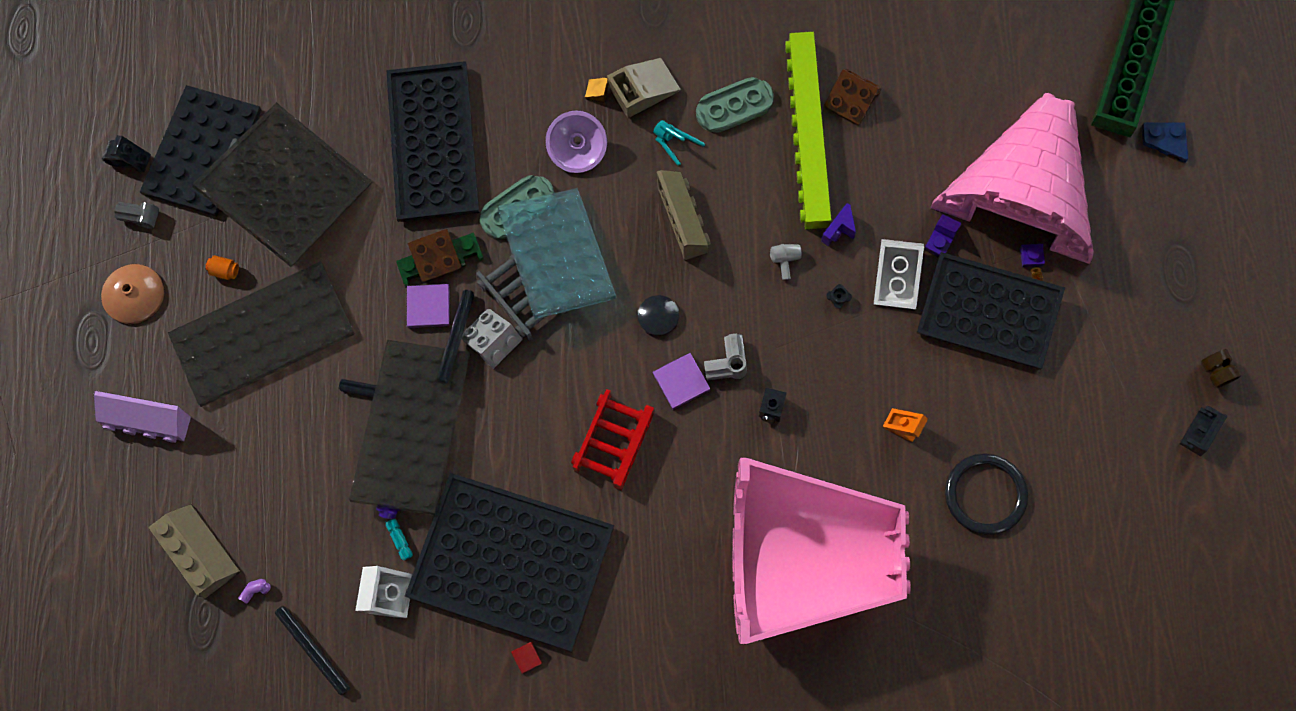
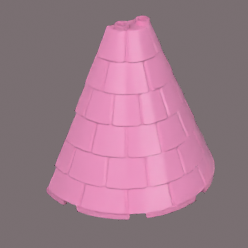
M1049 93L1043 94L1042 98H1039L1020 116L1019 120L1009 127L964 173L934 199L931 208L970 222L976 207H980L1054 233L1056 237L1051 244V251L1090 264L1094 250L1087 212L1088 205L1081 165L1076 111L1074 109L1075 103L1070 100L1055 98L1054 95Z

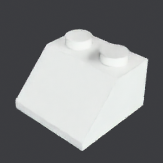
M380 566L363 567L355 611L407 618L410 599L405 597L413 574Z

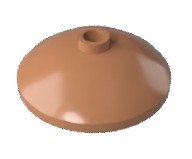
M140 264L126 265L115 270L105 281L101 293L102 305L107 314L120 323H141L152 317L160 308L164 298V286L161 278L151 268ZM127 287H131L128 292H125Z

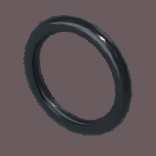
M983 453L964 458L952 469L946 481L945 497L951 514L958 523L975 533L991 535L1011 529L1022 518L1028 505V489L1022 473L1014 464L998 455ZM980 464L995 465L1006 471L1013 479L1017 489V503L1012 513L1004 520L992 524L979 523L969 518L961 510L956 497L957 483L962 474L973 466Z

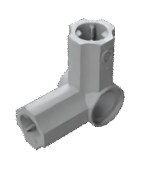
M736 333L724 337L727 358L704 361L707 381L730 377L741 379L746 375L747 364L742 335ZM734 364H741L742 368L734 370L732 366Z

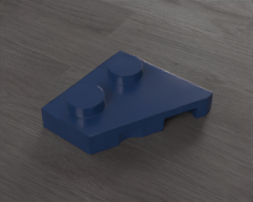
M1144 122L1142 124L1143 145L1151 149H1157L1165 155L1171 154L1180 158L1179 161L1187 162L1188 150L1185 123Z

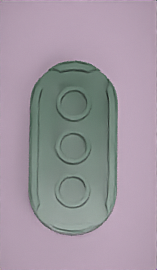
M751 77L706 94L697 105V121L707 131L722 132L767 113L773 104V90L766 81Z
M534 175L526 176L483 207L480 216V224L483 231L494 239H506L516 234L551 208L555 197L552 184L546 178Z

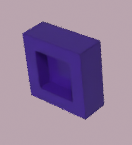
M1043 244L1021 245L1022 267L1044 266Z

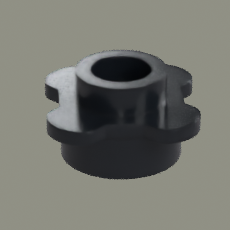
M841 284L836 285L826 295L827 299L831 300L837 309L842 308L845 302H849L852 299V295Z

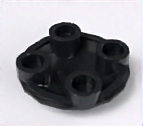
M662 295L651 296L645 299L639 307L638 321L648 335H664L674 330L678 325L679 309L669 297Z

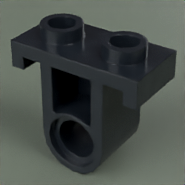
M116 135L115 140L108 141L102 161L114 167L135 168L136 171L145 173L151 154L124 136Z

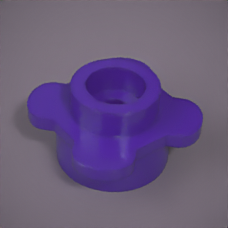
M384 501L380 503V506L376 507V510L379 511V516L387 519L396 518L397 511L401 509V507L396 506L394 502Z

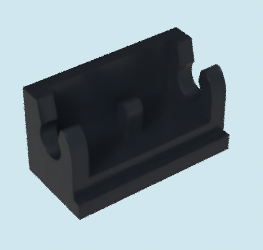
M1206 406L1205 409L1201 407L1179 444L1201 457L1208 451L1227 415L1210 406Z

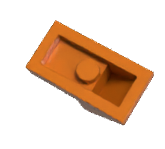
M892 408L883 427L913 442L915 437L920 436L928 418L923 414Z

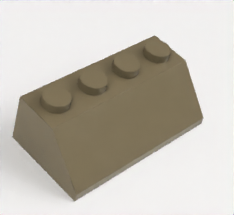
M657 171L658 190L684 260L708 253V245L711 244L708 234L703 233L701 228L704 226L701 215H697L695 212L697 205L694 197L689 196L688 190H690L687 178L683 179L681 172Z
M191 504L166 513L148 527L199 597L206 599L240 572Z

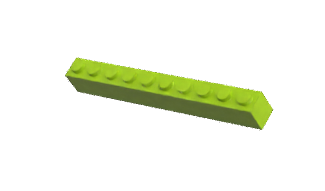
M814 32L789 33V41H785L786 53L790 54V59H787V71H791L792 77L788 78L789 90H793V96H790V107L794 108L795 115H792V127H796V133L793 134L794 146H798V152H795V164L799 165L800 171H797V184H801V190L798 191L799 203H803V210H800V222H804L805 229L828 228L831 224Z

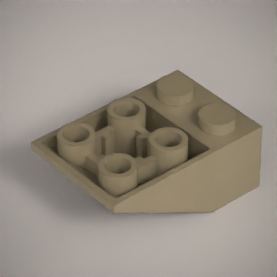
M661 58L625 66L607 75L608 87L627 118L681 91Z

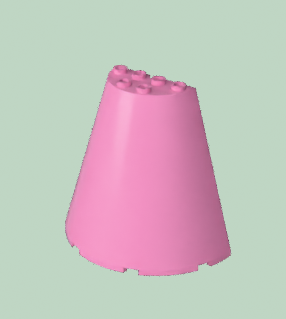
M739 459L734 493L732 562L735 594H733L736 632L739 634L738 641L740 644H748L907 598V594H910V581L907 580L906 571L910 569V559L905 557V548H909L910 540L909 534H906V525L909 524V512L905 511V505L752 459Z

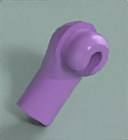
M264 579L249 582L238 599L248 604L254 593H268L270 584L266 583Z

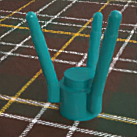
M661 120L653 131L657 135L655 140L662 145L678 166L681 163L664 140L669 141L675 136L681 141H684L686 138L696 144L705 146L704 142L675 128L664 120Z

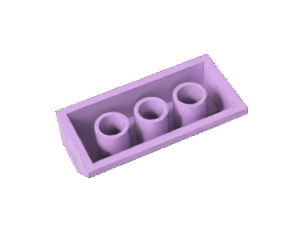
M95 391V418L102 425L103 429L108 431L122 429L123 433L135 435L136 432L143 433L144 437L156 439V436L164 437L163 440L176 443L177 440H185L191 417L178 406Z

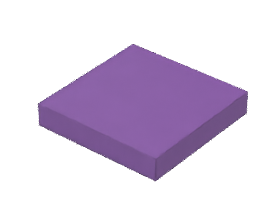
M449 284L407 286L408 328L450 326Z
M691 353L653 371V375L672 410L710 391V387Z

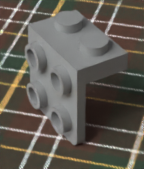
M487 309L465 330L461 340L478 352L486 363L494 369L523 339L509 322L491 309Z

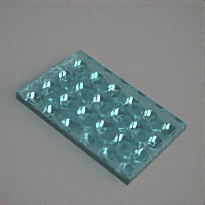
M578 188L498 206V212L535 319L615 299L616 294Z

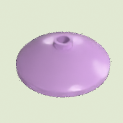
M569 111L563 113L548 128L546 134L547 152L551 160L565 171L574 173L588 171L602 160L606 152L607 135L605 129L596 117L587 112ZM575 137L581 138L580 144L575 143Z

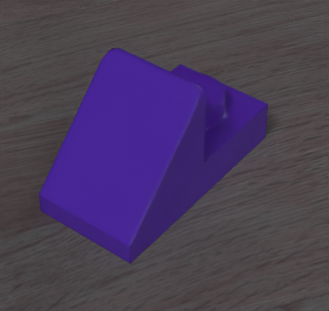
M846 203L823 233L821 242L829 246L832 241L836 242L842 232L852 239L855 238L856 231L850 204Z
M942 214L924 250L939 257L940 252L946 253L961 223Z

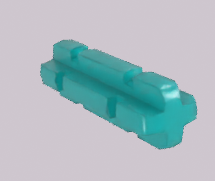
M389 520L385 525L388 531L391 532L390 536L399 550L398 553L401 559L407 560L411 558L413 553L407 547L408 543L402 530L399 529L400 526L397 520Z

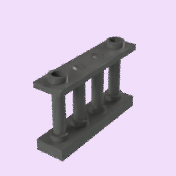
M515 243L509 248L511 253L510 259L487 277H484L480 271L476 273L478 277L477 284L483 291L487 290L515 323V330L522 338L525 336L530 341L532 336L529 330L553 311H559L563 316L569 310L567 303ZM515 265H520L524 270L522 271L523 274L497 293L491 286V283ZM533 280L537 285L535 290L510 308L503 299L525 282ZM546 296L549 299L548 305L523 324L516 314L538 297Z

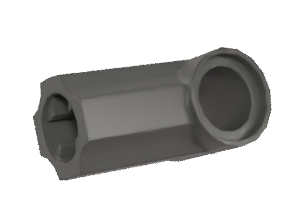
M119 202L116 204L114 211L115 218L119 221L136 223L141 227L153 229L160 209L150 203L137 205Z

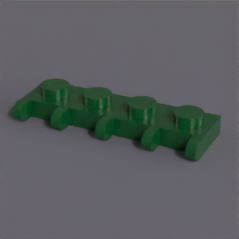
M474 232L451 240L462 267L466 266L464 259L475 255L478 256L480 261L484 259ZM412 255L396 261L405 288L410 286L408 280L420 276Z

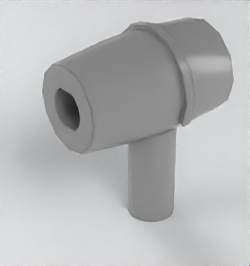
M781 244L772 246L770 257L772 262L780 263L782 280L791 279L789 261L801 259L800 245Z

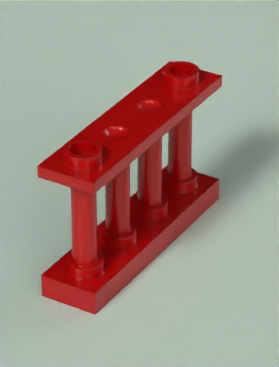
M606 389L604 395L600 394L596 406L599 407L581 449L579 453L575 452L571 464H573V469L576 473H579L581 466L611 477L614 488L622 491L655 411L654 407L646 405L644 410L640 409L638 411L610 400L611 391ZM606 408L635 418L638 422L636 429L629 430L603 420L602 417ZM598 427L628 438V441H630L628 448L622 450L594 439ZM591 446L619 457V460L622 461L619 469H612L585 458L589 447Z

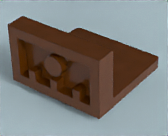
M843 69L824 106L852 122L860 124L874 97L879 95L882 87L849 69Z
M448 229L408 243L423 282L461 268Z

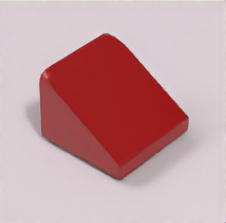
M532 642L511 652L522 674L542 664Z

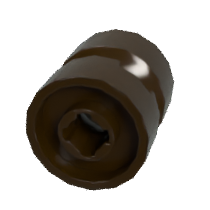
M1227 349L1211 354L1201 361L1205 371L1211 373L1210 380L1215 389L1241 377L1236 365H1231L1233 359Z

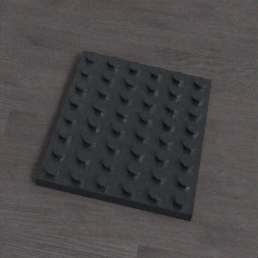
M450 473L405 597L572 652L614 530V525Z

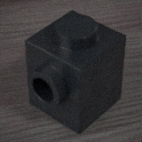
M765 388L759 417L768 423L780 422L787 393Z

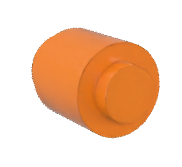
M213 255L212 258L207 260L206 270H208L210 276L230 280L237 277L239 264L235 263L234 260Z

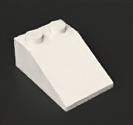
M881 239L874 304L916 309L924 244Z

